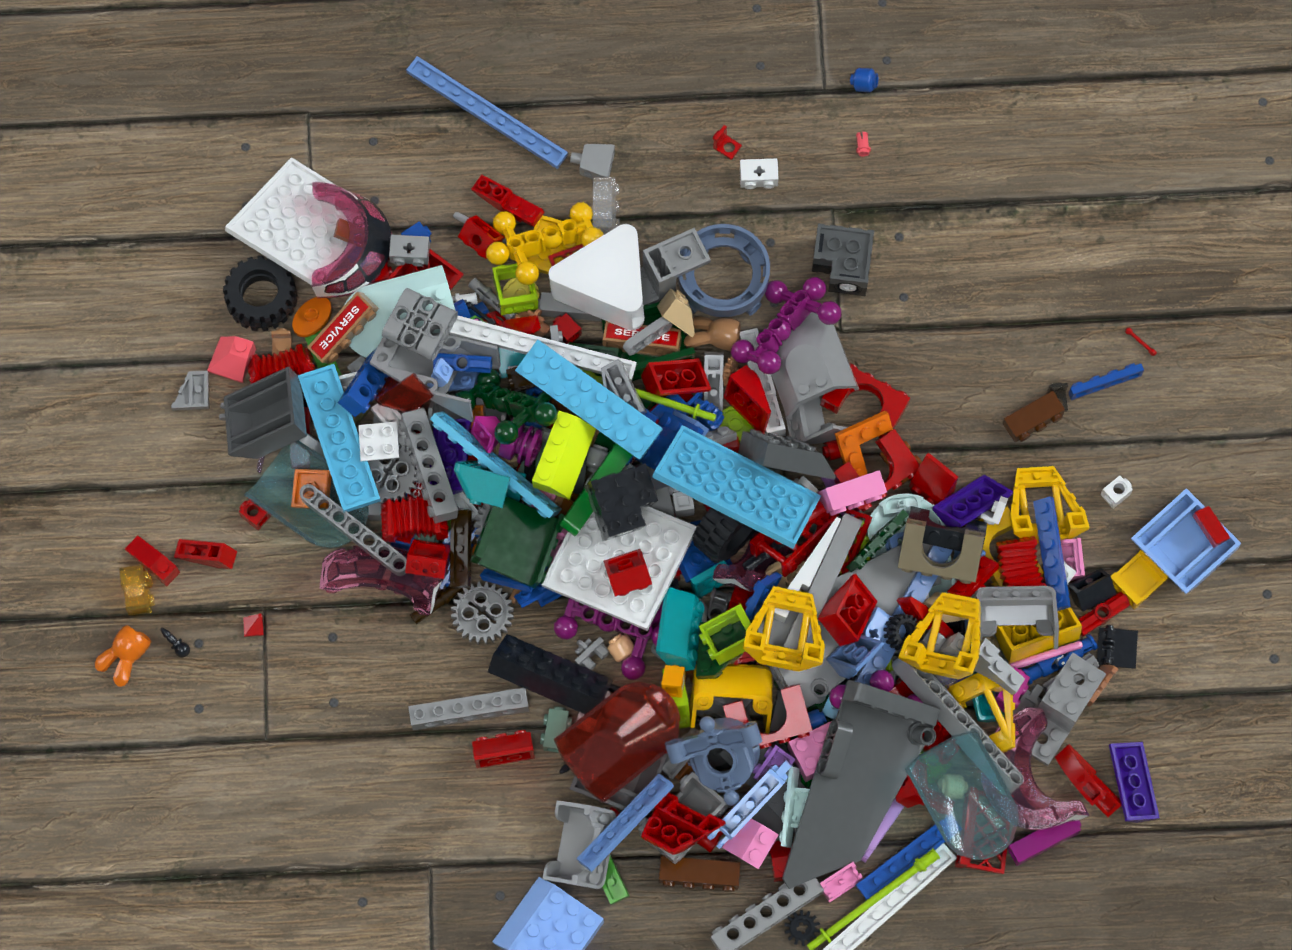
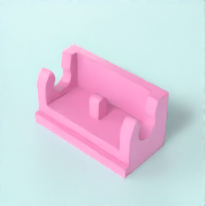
M1081 538L1061 540L1063 560L1076 571V574L1070 581H1077L1085 576Z
M851 862L820 883L824 889V896L829 903L861 881L862 875L856 870L854 862Z

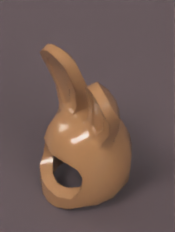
M702 316L694 317V329L707 331L696 332L693 337L687 335L684 339V344L687 348L712 344L716 348L731 352L733 344L740 340V322L732 318H720L712 321Z

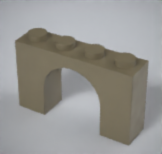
M907 518L898 568L908 573L917 571L921 572L924 576L938 575L945 580H952L954 578L966 584L976 583L984 532L965 529L960 554L950 562L938 563L931 560L923 549L926 521Z

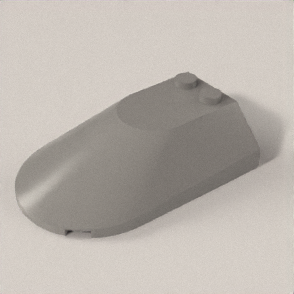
M811 312L795 331L791 330L788 339L781 341L783 345L779 346L777 351L781 358V367L779 371L771 375L789 420L793 419L792 415L800 405L828 392L846 388H853L855 391L859 390L835 326L822 323L819 320L818 314Z

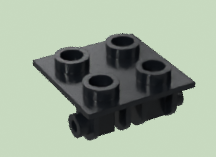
M1106 625V628L1099 627L1098 664L1100 666L1113 665L1115 667L1136 669L1138 631L1114 629L1113 625Z

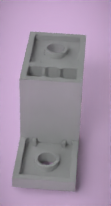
M695 228L643 250V267L640 268L643 305H651L661 301L670 288L676 292L677 277L711 263V259ZM688 249L691 254L685 257L680 254V251Z
M1072 653L1041 700L1038 708L1042 710L1031 718L1025 730L1018 738L1016 747L1048 766L1106 676V673L1075 653ZM1076 675L1082 676L1084 683L1082 685L1075 684L1073 677ZM1039 734L1045 735L1047 742L1040 744L1036 736Z

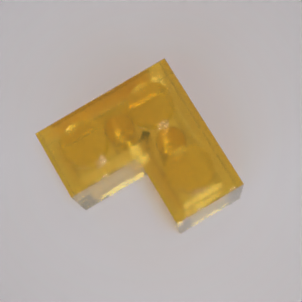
M143 565L119 568L121 587L124 591L128 615L152 613V606H155L154 595H150L153 581L149 571H146Z

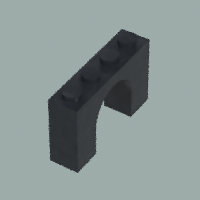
M911 506L909 518L926 521L923 538L924 544L961 552L965 529L984 532L986 535L987 522L972 520L964 528L945 527L929 519L930 510Z

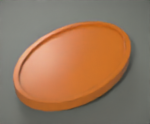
M315 297L305 302L293 318L292 327L294 333L299 337H309L320 331L331 316L332 306L330 301L326 297Z

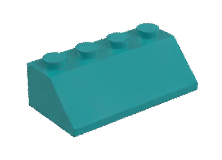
M669 587L663 600L656 653L667 665L685 667V671L694 670L698 656L700 622H702L705 607L695 594Z

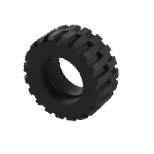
M258 256V259L249 257L247 258L248 261L244 263L241 260L237 263V268L232 267L229 271L231 276H226V285L223 286L224 300L230 315H232L237 323H241L242 327L247 329L250 326L252 331H258V328H262L263 331H269V327L273 326L275 329L279 327L278 323L282 322L284 324L288 320L287 315L292 316L294 312L293 307L297 305V289L291 272L269 258L264 259V256ZM258 281L271 282L278 288V293L274 300L264 306H252L243 299L245 290L251 284Z
M710 508L697 525L696 531L693 534L694 537L692 538L694 546L714 563H720L723 560H729L746 545V542L751 539L756 530Z

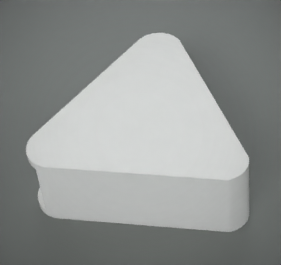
M623 224L616 227L549 269L551 294L555 300L627 330H636L643 325L644 308L638 235L633 226Z

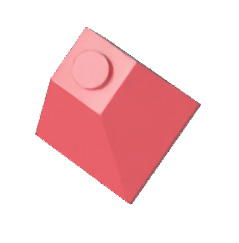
M237 336L220 337L207 371L243 383L252 355L256 351L254 342Z

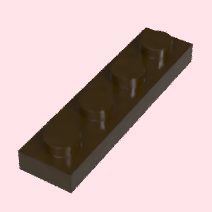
M469 509L458 510L457 518L451 519L450 588L453 589L471 587L472 511Z

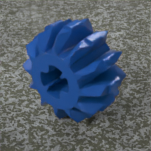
M700 400L697 404H700L701 410L716 414L717 416L715 422L698 416L696 420L707 427L709 432L714 431L723 422V412L713 403H709L707 400Z

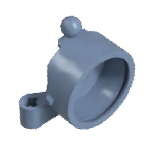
M705 716L700 720L701 729L697 735L670 740L665 743V747L672 764L690 759L688 765L692 766L699 781L712 790L725 793V803L729 806H734L739 802V794L734 790L740 788L748 780L760 758L759 744L762 742L759 728L756 721L744 724L732 718L713 719L710 716ZM714 748L727 750L733 758L732 768L727 771L715 770L708 762L709 751Z

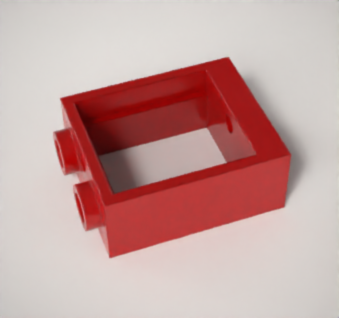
M413 539L407 554L405 573L444 579L450 562V545Z

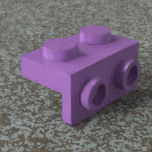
M775 745L774 748L770 746L764 755L766 757L764 763H758L752 772L755 774L753 779L758 781L775 764L780 767L787 760L792 765L796 759L780 749L779 746Z

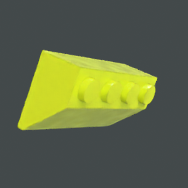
M559 411L558 418L552 427L532 479L533 488L570 500L596 429L577 416Z

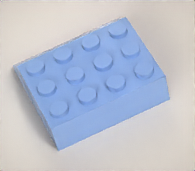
M1187 488L1131 538L1185 594L1202 583L1236 552L1241 545V542L1222 524L1230 539L1213 548L1193 518L1194 512L1205 508V506Z
M538 877L495 937L493 943L503 950H585L603 925L604 919L555 884Z

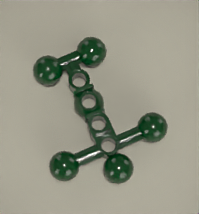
M494 369L491 370V373H479L477 384L469 391H459L454 395L471 400L472 411L476 406V398L478 397L483 400L486 408L496 409L502 413L507 412L508 415L512 414L514 417L512 421L503 420L494 429L496 440L503 445H510L516 441L518 429L525 422H536L541 426H550L558 418L556 407L548 402L550 399H553L551 396L543 391L535 398L521 392L501 388L499 386L501 384V377Z

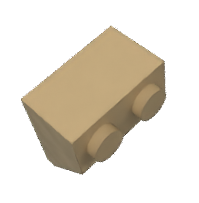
M670 288L657 305V308L662 317L693 337L695 332L692 311L688 304L689 301L681 291L676 290L675 292Z

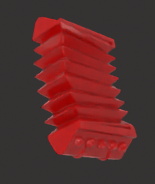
M298 344L295 350L290 348L288 352L285 349L284 353L280 351L278 355L273 353V356L268 353L267 357L263 354L261 358L257 354L252 355L248 365L250 383L257 382L286 367H290L297 375L313 371L315 365L313 364L311 351L302 346V344Z
M410 496L408 501L403 497L401 502L396 498L395 503L391 499H387V501L381 504L382 540L385 542H395L398 537L402 540L404 536L407 539L409 535L413 538L415 534L420 537L421 533L424 538L428 534L430 539L434 535L437 540L448 538L449 526L447 521L435 524L433 517L430 518L428 515L427 506L429 505L427 500L424 501L423 498L421 500L418 496L415 500ZM436 498L435 500L436 502H443L441 498Z
M1034 536L996 543L997 553H999L997 559H999L998 563L1000 566L998 572L1002 573L1000 579L1004 580L1002 586H1047V584L1042 583L1044 578L1041 577L1042 573L1038 572L1039 567H1037L1039 561H1036L1038 550H1035L1038 543Z

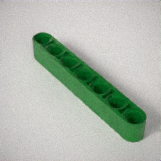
M615 443L589 482L621 472L632 455ZM585 487L559 524L573 536L579 533L593 513Z

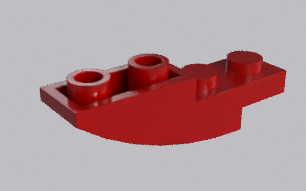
M481 175L471 188L474 193L496 209L511 213L516 221L520 223L523 221L534 227L544 214L542 208L513 194L511 189L484 175Z
M1070 744L1066 745L1055 755V759L1066 776L1092 806L1095 804L1107 817L1122 806L1121 800L1095 775L1097 771Z

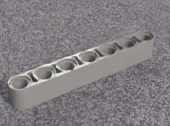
M306 484L301 487L300 497L305 505L397 576L406 574L407 559L347 511L344 513L338 504L315 486ZM308 491L314 492V496L310 499L304 497V494ZM322 503L329 504L327 510H320L319 506ZM336 515L344 516L343 521H334ZM357 526L359 531L356 534H351L349 529ZM367 538L374 539V543L371 546L364 544ZM382 550L390 552L385 558L380 557L379 553ZM399 561L405 564L400 570L394 567L395 563Z

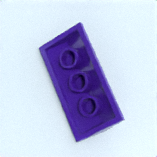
M465 418L454 419L470 432L471 422ZM434 427L433 436L452 493L454 495L464 492L454 472L455 462L468 460V454L462 450L463 446L459 443L455 444L449 440L446 432L443 430L439 431ZM430 481V482H429V484H431V485H437V484H438V483L435 482V481Z
M983 475L934 505L932 510L946 526L962 527L991 509L995 500L999 502L1001 496L1008 498L1013 495V491L990 477Z
M1143 742L1109 744L1125 822L1138 823L1159 819Z

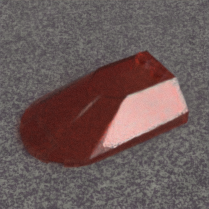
M633 682L613 692L554 738V742L562 759L584 788L603 803L667 753L665 743L678 738L680 714L675 701L664 689L654 684Z

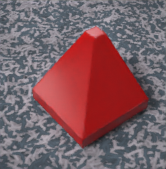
M262 614L243 618L244 637L264 636Z

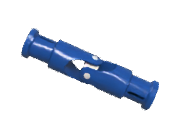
M1088 634L1086 638L1081 640L1083 645L1081 649L1037 662L1027 669H1022L1030 677L1028 684L1030 685L1034 680L1046 677L1063 668L1072 653L1082 658L1083 654L1091 650L1095 651L1098 647L1092 635Z

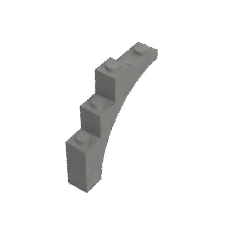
M931 629L926 630L918 641L925 648H927ZM938 632L934 652L958 657L959 651L962 650L964 636L958 632L946 639ZM984 638L980 641V653L974 671L999 684L1010 694L1017 693L1025 678L998 655L1000 650L987 638Z

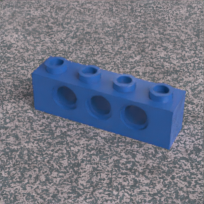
M376 349L367 356L337 402L354 417L360 413L364 414L371 406L369 402L376 398L378 395L377 389L379 390L385 384L384 378L388 377L387 374L370 365Z

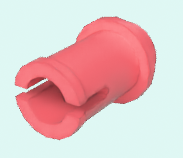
M858 132L856 134L858 145L856 152L861 157L868 156L871 151L868 143V133L862 132V139L861 132Z

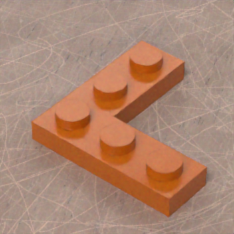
M880 412L835 433L843 464L849 461L859 477L868 474L860 444L893 430L888 412Z

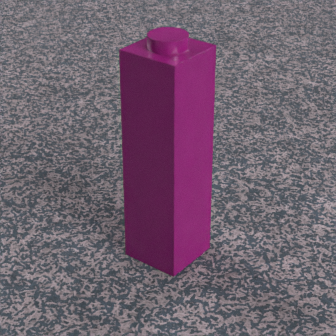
M1069 813L1056 821L1064 822L1073 817V815ZM1069 821L1052 827L1054 824L1050 823L1043 827L1048 829L1037 830L1009 845L1007 850L1016 866H1019L1079 834L1081 831L1080 821Z

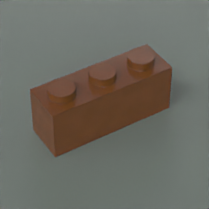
M1051 391L1004 418L1003 425L1014 442L1019 440L1023 442L1030 437L1031 433L1035 431L1038 433L1044 430L1050 422L1056 423L1063 418L1065 408L1054 391Z

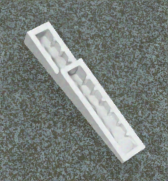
M754 328L740 332V340H748L753 344L754 350L759 346L756 341L759 334L758 329ZM747 362V366L754 370L760 378L771 410L765 434L770 432L781 437L786 436V428L771 374H764L760 371L757 363Z
M836 517L787 589L800 591L801 589L808 592L840 524L841 518ZM775 608L773 618L785 623L790 611Z

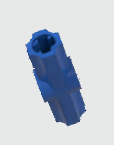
M438 353L437 357L433 360V369L438 359L442 358L453 371L491 373L492 357ZM461 358L467 360L465 368H460L458 365Z

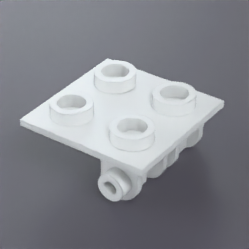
M397 422L359 425L361 462L399 458Z

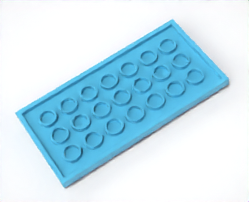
M683 425L652 478L792 549L795 547L821 495Z

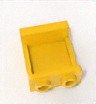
M1141 549L1118 572H1114L1111 575L1115 591L1117 593H1124L1134 610L1169 578Z

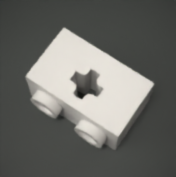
M777 158L740 160L741 188L754 189L756 187L771 189L778 186Z

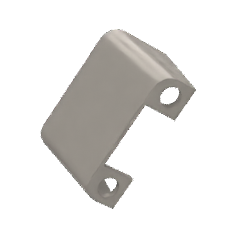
M693 772L681 779L680 793L678 795L675 794L678 797L679 803L704 816L710 813L720 819L728 808L724 799L714 790L704 786ZM647 817L639 824L638 831L640 837L647 824ZM646 841L674 864L679 862L692 848L690 847L679 854L672 855Z

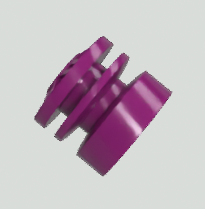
M524 423L518 429V438L510 445L500 444L498 456L511 461L515 454H518L517 463L522 464L525 459L524 465L530 468L540 452L544 430L538 428L534 434L535 427L531 425L527 432H524Z

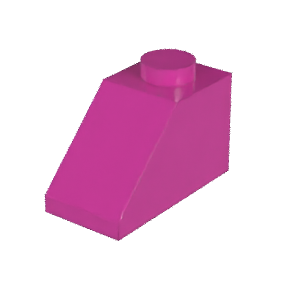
M475 416L471 434L487 453H491L499 443L494 436V429L500 421L496 416Z

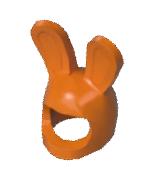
M128 625L122 627L114 638L112 647L97 657L95 661L96 670L105 672L117 658H120L113 680L117 686H125L130 678L132 664L147 651L151 644L150 638Z

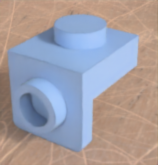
M442 358L438 359L431 375L432 378L436 379L438 387H443L448 383L453 369ZM427 383L429 388L434 386L432 383Z

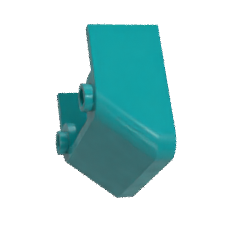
M476 460L455 462L454 472L466 497L470 499V503L476 505L485 503L503 508L505 497L520 502L521 495L518 492H512L508 488L510 477L493 473L488 467H482ZM518 472V473L521 474L524 478H526V475H527V474Z

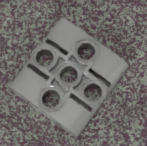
M406 288L383 328L382 337L405 347L408 351L415 352L433 361L456 322L458 312L434 301L431 297H426ZM428 304H433L431 310L425 311V307ZM402 313H407V317L405 319H399ZM424 321L422 327L416 328L417 322ZM435 329H440L441 331L437 336L432 335ZM414 337V342L408 345L407 340Z

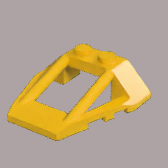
M1054 466L1017 468L1010 521L1014 534L1019 538L1034 536L1037 539V543H1039L1037 524L1031 523L1025 488L1052 486L1060 541L1072 539L1089 530L1085 510L1082 506L1079 507L1075 501L1076 497L1068 491L1065 481ZM1061 494L1063 495L1070 510L1072 511L1066 513L1065 519L1062 507ZM1019 503H1020L1021 515H1019Z
M773 586L761 609L757 612L753 622L746 630L743 649L758 663L798 672L822 665L825 644L821 637V628L817 620L813 594ZM775 608L803 613L797 650L769 644ZM766 614L763 633H758L757 631ZM810 623L813 644L807 643V636Z
M942 592L929 608V613L926 617L918 622L915 631L907 636L898 658L922 672L962 679L973 674L979 658L980 601L975 598ZM943 614L969 619L962 650L959 651L958 657L934 652ZM933 620L927 648H925L918 641Z
M979 673L948 687L947 691L963 709L967 707L965 702L984 694L1001 729L988 737L1003 753L1015 748V723H1013L1015 703L1013 702L1012 694ZM992 691H1003L1005 719Z

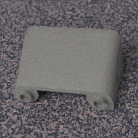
M557 800L555 817L558 821L564 822L557 861H549L545 865L542 879L600 889L606 880L610 854L592 872L581 865L576 858L616 818V814L610 809Z

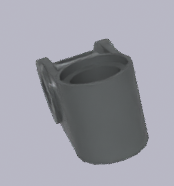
M713 588L707 612V621L713 619L711 617L712 614L717 613L720 615L727 611L732 592L725 593Z

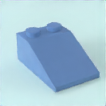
M861 635L858 642L839 646L826 660L839 676L850 679L870 661L884 643L880 640Z

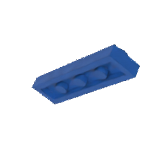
M1133 363L1127 365L1123 370L1118 371L1115 369L1108 372L1105 376H1094L1088 382H1077L1070 388L1069 397L1071 400L1141 377L1144 368L1141 363L1137 365Z

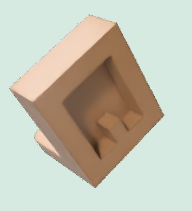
M283 328L271 331L272 356L273 353L278 355L280 351L284 353L285 349L289 352L290 348L292 349L291 331Z

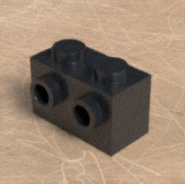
M1102 568L1068 585L1074 604L1082 612L1116 595L1111 576Z

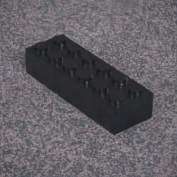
M506 634L494 652L488 669L490 674L594 719L604 705L605 695L607 691L611 690L614 681L587 667L580 666L568 659L559 657L552 652L545 651Z

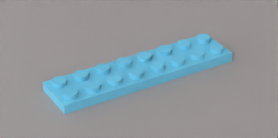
M540 340L535 342L515 370L638 460L643 458L663 430L662 427Z
M328 365L298 375L343 512H350L380 502V496L368 461H360L359 435L352 414L337 403L344 391L335 365Z
M445 411L434 413L430 418L434 422L432 425L437 430L446 432L449 440L463 446L462 450L469 456H475L478 459L477 462L482 467H488L493 473L510 477L508 488L512 492H518L522 495V500L531 506L533 504L542 517L551 518L558 515L562 510L561 507L539 489L533 488L532 483L493 451L487 453L475 437Z

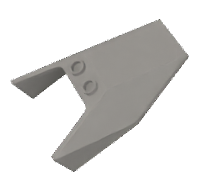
M432 333L433 336H437V335L439 334V333ZM449 334L439 353L489 356L492 357V369H499L501 366L498 346ZM384 337L382 338L370 361V365L420 395L473 422L471 400L447 394L458 371L452 372L446 385L438 387L436 379L431 377L433 361L415 352L408 351L405 347ZM409 338L407 344H412L415 338ZM465 358L459 360V367L465 368L467 366ZM427 383H432L434 386L429 388Z

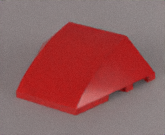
M668 792L654 807L655 810L652 816L649 817L641 838L675 855L689 849L726 823L710 813L704 816L679 803L677 796Z

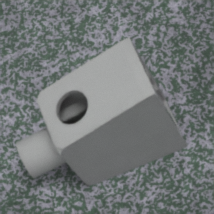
M585 144L583 153H571L570 163L580 164V175L608 184L615 154V145Z

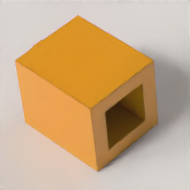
M665 665L661 684L662 696L682 698L686 680L685 667Z

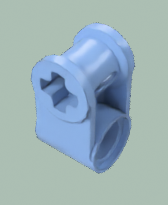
M876 606L861 635L880 640L885 633L884 628L888 627L885 623L889 621L891 616Z

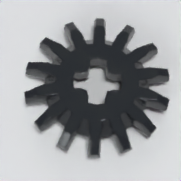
M800 910V915L798 916L796 912L793 913V919L789 916L787 917L790 924L785 923L784 926L789 927L785 934L791 933L788 940L790 941L795 938V945L800 940L802 946H805V940L810 943L811 937L814 939L817 937L814 933H820L819 929H815V926L820 925V923H814L817 917L814 915L810 918L809 911L806 915H803V910ZM799 923L808 926L804 934L796 929L799 927Z

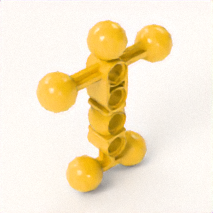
M584 202L574 204L569 212L570 219L557 223V227L548 225L542 231L540 229L530 230L517 235L514 232L516 227L515 217L507 211H501L493 218V227L500 234L504 235L507 245L502 242H493L486 250V257L494 265H502L509 258L515 260L518 265L515 272L517 280L521 284L532 285L539 278V269L534 263L528 262V257L538 255L542 251L545 252L546 248L555 249L561 243L563 246L574 244L578 241V234L581 233V242L585 247L603 236L604 233L599 228L593 227L591 223L593 216L592 208Z

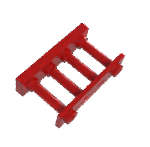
M833 516L828 522L822 519L816 521L814 524L819 526L820 529L814 534L808 531L802 535L807 541L801 546L796 543L793 549L790 548L794 553L788 558L770 547L769 545L774 540L760 532L749 542L750 553L755 557L763 552L767 553L781 563L782 576L786 577L793 573L798 565L813 552L836 517Z

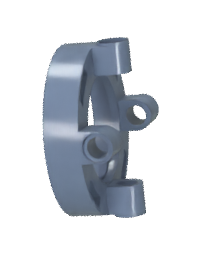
M716 224L697 231L707 253L710 249L716 247L736 249L739 251L742 259L751 265L753 275L749 287L741 295L727 300L715 299L705 294L696 283L694 270L686 273V280H683L682 275L677 277L680 290L686 295L685 298L689 301L688 304L692 313L695 314L699 310L715 317H732L745 312L749 316L753 315L761 307L760 301L769 283L770 261L764 245L753 233L736 225ZM715 233H719V234H730V233H732V234H734V238H729V237H718V238H715ZM682 249L680 254L686 257L691 252L688 249ZM761 266H764V267H763V277H765V279H764L763 283H760V280H761Z

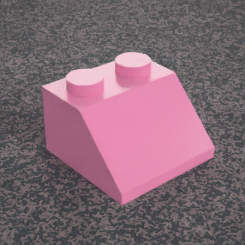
M751 818L722 848L759 869L779 834Z

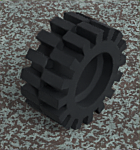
M908 614L890 617L889 621L885 623L888 627L884 628V631H887L884 638H888L886 643L891 644L890 647L895 648V650H901L907 636L915 631L918 620ZM902 624L906 629V636L903 640L899 635V629Z

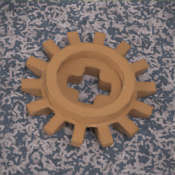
M732 356L727 359L728 362L725 363L723 369V381L726 387L730 375L739 370L738 362Z

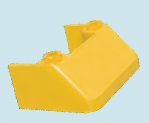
M733 663L732 665L729 664L716 679H697L696 664L693 671L689 710L691 728H695L697 710H708L711 708L714 697L753 699L754 711L758 714H764L765 733L770 732L773 676L769 667L749 664L734 665Z

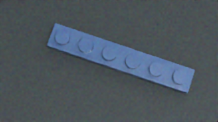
M658 774L576 858L578 862L592 872L674 787L672 782Z

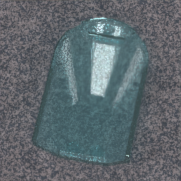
M299 440L284 446L258 482L244 494V497L315 546L335 548L351 542L349 538L312 509L291 507L295 469L329 470L326 459ZM331 478L330 499L342 508ZM368 506L348 512L365 526L368 518ZM336 515L334 521L341 522L344 516ZM357 526L349 529L351 534H356L359 531Z
M975 730L955 735L919 755L905 769L941 836L955 853L967 858H973L974 860H982L1000 854L1011 844L1019 824L1018 809Z

